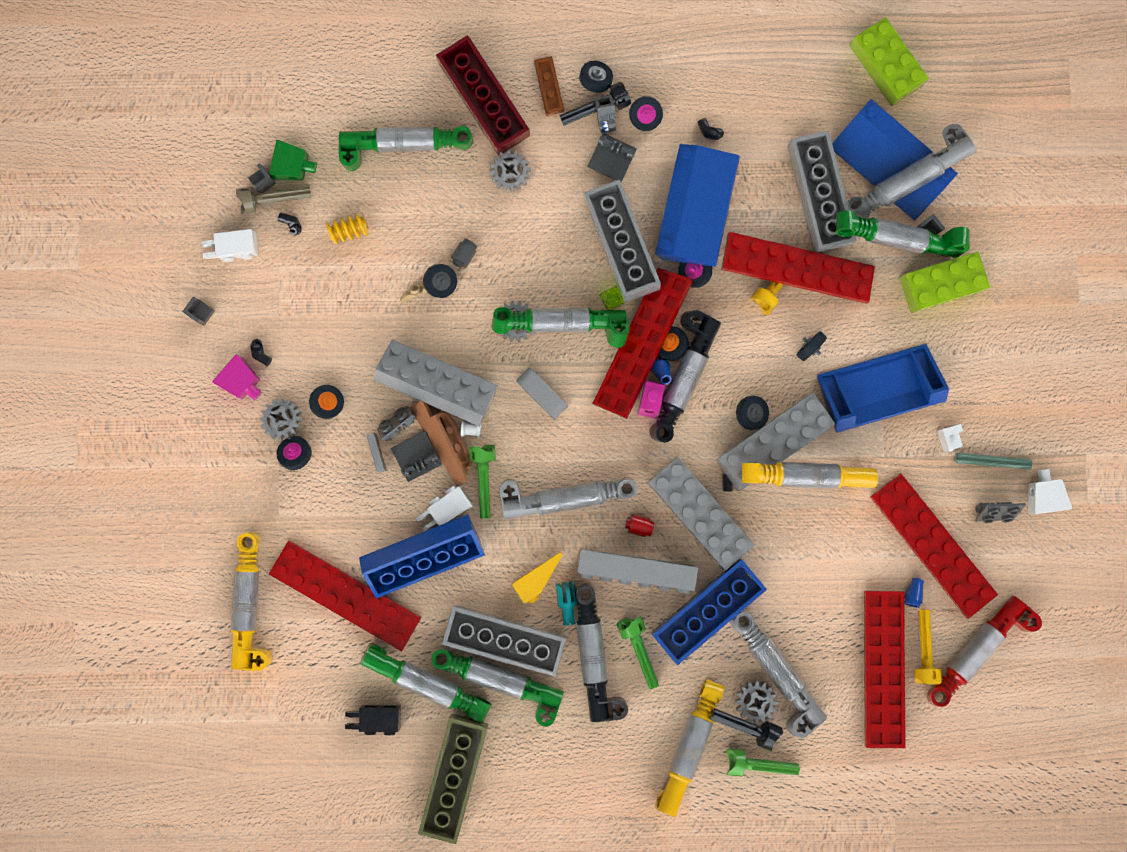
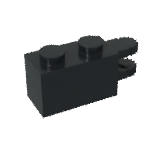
M362 705L359 711L345 712V717H359V723L345 724V729L359 730V732H364V735H376V732H384V735H395V732H399L401 729V705Z

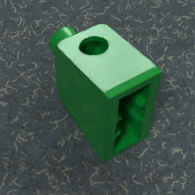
M276 140L269 175L273 180L303 181L305 172L316 173L317 162L308 161L309 155L305 150Z

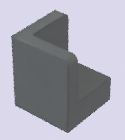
M259 163L257 166L260 170L248 179L258 193H264L276 183Z
M934 214L917 226L931 231L932 234H939L945 229Z
M192 297L182 312L197 323L205 326L215 310L198 298Z

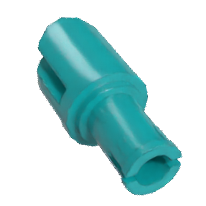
M570 581L569 585L567 582L561 585L557 583V604L562 609L563 625L569 626L570 623L574 625L573 607L577 605L575 582Z

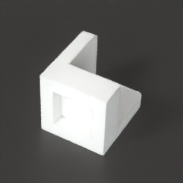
M961 424L937 430L944 452H950L963 446L959 436V432L963 431Z

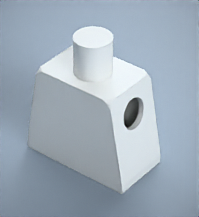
M1050 469L1037 470L1039 482L1029 483L1028 514L1072 509L1063 480H1051Z

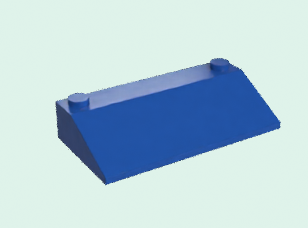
M872 99L832 143L834 152L874 187L933 152ZM950 167L940 177L938 176L933 181L925 183L921 188L919 187V189L899 199L894 204L915 221L958 173Z
M679 145L655 252L660 259L716 267L740 160L739 155L699 145Z
M927 344L817 375L828 414L835 422L834 429L836 433L945 402L949 393V387Z

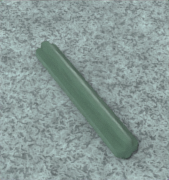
M969 453L955 454L956 463L1026 470L1032 468L1031 459Z

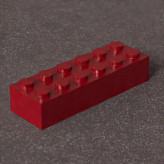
M468 35L436 54L438 64L498 156L500 152H506L530 136L529 127Z

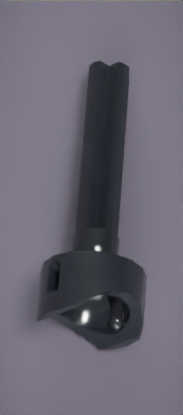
M622 82L609 86V93L618 111L631 104L629 94ZM595 100L559 115L563 126L595 113ZM602 102V103H600V106H601V105H606V104H609V103H608V102Z
M716 708L710 711L711 715L709 718L711 720L756 737L757 745L769 751H772L773 745L783 734L781 726L768 721L758 726Z

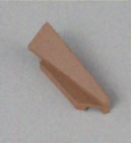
M422 401L411 406L412 413L416 416L423 431L426 432L432 446L456 486L468 482L467 473L468 469L472 466V461H470L469 453L450 413L441 412V409Z

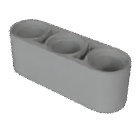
M530 367L516 380L554 420L568 407Z

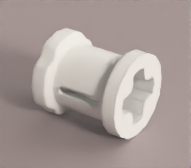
M462 419L461 436L470 435L480 438L482 423L480 426H477Z

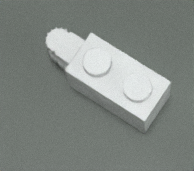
M252 229L214 233V240L201 242L202 247H215L214 252L203 253L204 259L219 258L223 262L234 261V258L248 260L253 259V256L259 255L256 232Z
M453 486L445 491L446 496L441 499L436 497L429 502L431 506L427 508L428 510L416 518L418 522L424 520L430 514L434 518L431 523L423 527L424 531L429 530L436 524L440 526L452 521L473 506L461 487L456 488Z

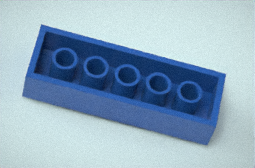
M465 515L361 556L359 561L362 575L375 597L379 598L485 556L469 515Z
M739 559L661 623L651 634L678 666L767 589L745 562Z

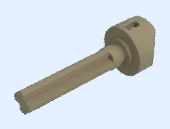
M247 187L236 189V197L242 202L240 206L241 214L256 212V204L261 205L311 198L310 187L254 194L252 188Z

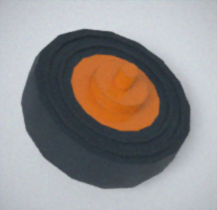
M671 326L658 355L669 361L678 360L683 357L689 346L688 337L685 332L678 327Z
M321 385L310 394L309 406L317 417L332 419L342 411L344 398L341 391L335 386Z

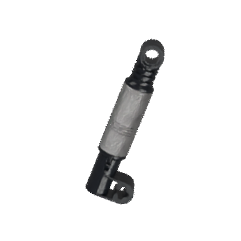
M698 310L686 311L681 316L680 322L682 327L694 333L695 337L691 346L687 348L686 353L682 357L679 367L674 374L675 376L671 381L672 383H670L671 385L662 402V410L664 411L660 412L662 416L659 415L658 418L660 420H657L650 428V436L654 441L666 443L672 440L674 436L673 425L675 426V421H678L676 417H680L684 413L692 397L694 388L709 358L708 352L721 326V322ZM693 320L701 321V323H693ZM661 428L664 429V435L662 437L659 436V431Z
M584 583L576 589L577 605H579L577 610H580L578 615H581L578 617L576 626L580 647L579 653L581 655L580 662H582L583 684L587 689L590 722L621 720L627 716L628 706L621 697L607 698L606 684L608 680L601 630L602 624L601 619L595 614L597 610L594 608H597V605H594L596 603L594 588ZM583 589H588L591 595L589 598L583 599L580 596V592ZM607 703L612 704L613 715H609ZM617 704H620V707H622L620 712H616V709H614Z

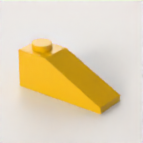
M561 552L512 583L524 604L527 602L532 604L539 599L538 595L542 592L562 557Z

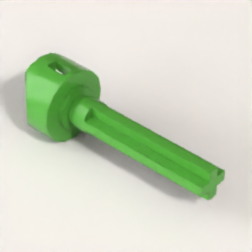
M484 445L482 448L469 446L470 461L478 463L480 518H490L488 462L496 460L495 445Z
M639 616L635 620L628 618L617 622V627L621 638H630L649 689L657 688L659 683L640 635L646 630L642 617Z
M730 748L726 750L730 764L726 775L742 777L746 769L799 776L800 767L797 763L746 758L744 750Z

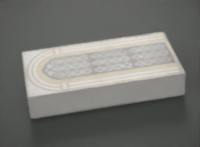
M377 434L367 435L376 471L380 473L387 471Z

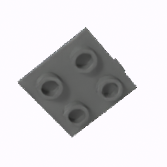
M603 133L598 140L597 147L587 167L614 180L620 179V182H622L637 148Z
M408 406L399 408L395 411L392 418L389 420L385 419L379 424L377 430L381 439L391 441L398 435L395 430L400 434L399 427L401 426L405 430L406 428L403 424L406 427L410 426L415 422L416 416L410 411Z
M425 431L391 448L401 468V472L408 482L442 465Z
M979 503L975 507L976 513H979L976 522H1012L1026 506V503Z

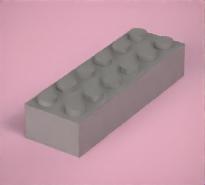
M829 130L791 139L787 146L814 252L822 253L852 246L857 241L856 236L841 237L836 234V214L840 211H849Z
M620 179L584 192V201L624 303L660 290V280Z
M393 339L375 368L374 381L477 426L481 425L495 397L498 386Z
M811 393L715 460L736 490L740 491L751 484L741 483L742 463L773 465L777 462H783L834 426L835 422L815 394Z
M678 457L647 482L722 570L726 571L754 546L753 542Z
M580 548L577 573L581 574V578L592 579L593 576H599L601 581L612 582V579H618L621 584L631 585V582H638L640 587L651 588V585H657L658 589L670 591L671 587L676 588V591L685 594L695 591L698 567L693 565Z
M454 605L442 645L556 677L566 636Z

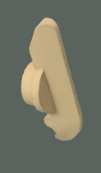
M411 285L410 291L404 293L400 301L403 303L427 293L424 285Z

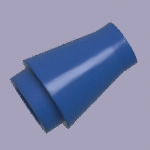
M665 359L655 360L652 372L660 380L661 384H669L672 380L670 363Z
M912 578V582L904 595L905 605L920 608V604H923V580Z

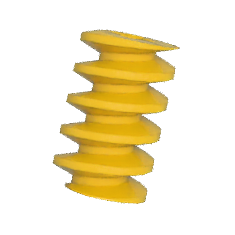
M363 212L361 218L355 213L354 220L348 215L347 222L341 217L340 224L334 219L333 226L326 222L329 237L335 244H339V238L346 242L347 236L350 240H353L354 233L360 238L361 231L365 236L368 235V225Z

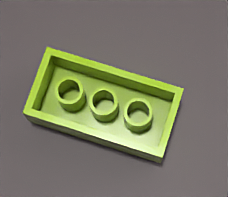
M886 17L854 37L849 45L891 106L921 88L929 79Z
M979 251L906 273L899 278L911 314L991 288Z

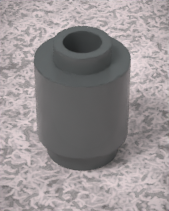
M464 239L463 242L461 241L451 256L453 259L452 263L459 268L467 267L476 253L477 245L468 239Z

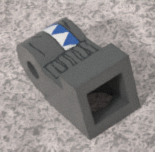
M607 95L594 98L600 132L615 131V106L612 96ZM602 102H608V103H609V104L601 105V106H600V103H602Z

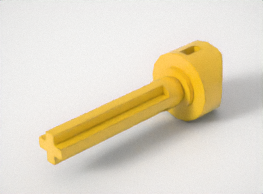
M771 282L767 289L759 287L749 300H754L760 306L764 315H770L779 303L775 296L784 284Z
M918 610L922 667L914 669L915 682L917 684H941V669L933 667L930 610Z

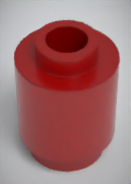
M632 514L631 518L627 517L625 528L628 529L630 534L651 537L655 522L650 521L649 518Z

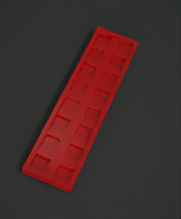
M729 232L727 234L721 270L867 304L870 301L875 266Z
M659 267L656 273L661 283L660 290L644 295L629 326L626 344L623 347H619L592 403L625 419L628 418L693 283L687 277Z
M902 473L898 474L870 496L872 501L967 619L998 596L997 592Z
M290 540L287 541L269 572L270 576L401 652L422 618L385 595L376 598L369 586Z
M864 591V711L866 748H906L904 591Z

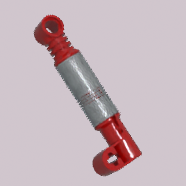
M1012 595L992 620L983 624L973 638H971L970 642L964 646L962 651L948 665L945 673L946 676L943 675L941 684H936L928 690L927 699L930 704L938 707L947 706L953 696L952 693L955 694V690L959 689L958 686L966 685L988 658L1007 637L1006 633L1013 625H1016L1024 632H1035L1042 626L1041 617L1023 601ZM1025 611L1027 613L1024 615V618L1032 619L1030 621L1032 626L1027 625L1029 623L1027 620L1018 621V619L1023 615ZM938 691L943 695V699L940 702L935 700V694Z

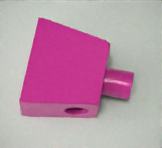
M237 354L212 381L217 386L240 399H244L248 395L255 401L262 394L255 386L260 381V378L244 358Z
M645 381L637 415L657 418L665 385L655 381Z

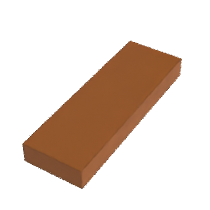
M552 56L534 60L546 116L563 113L564 106Z

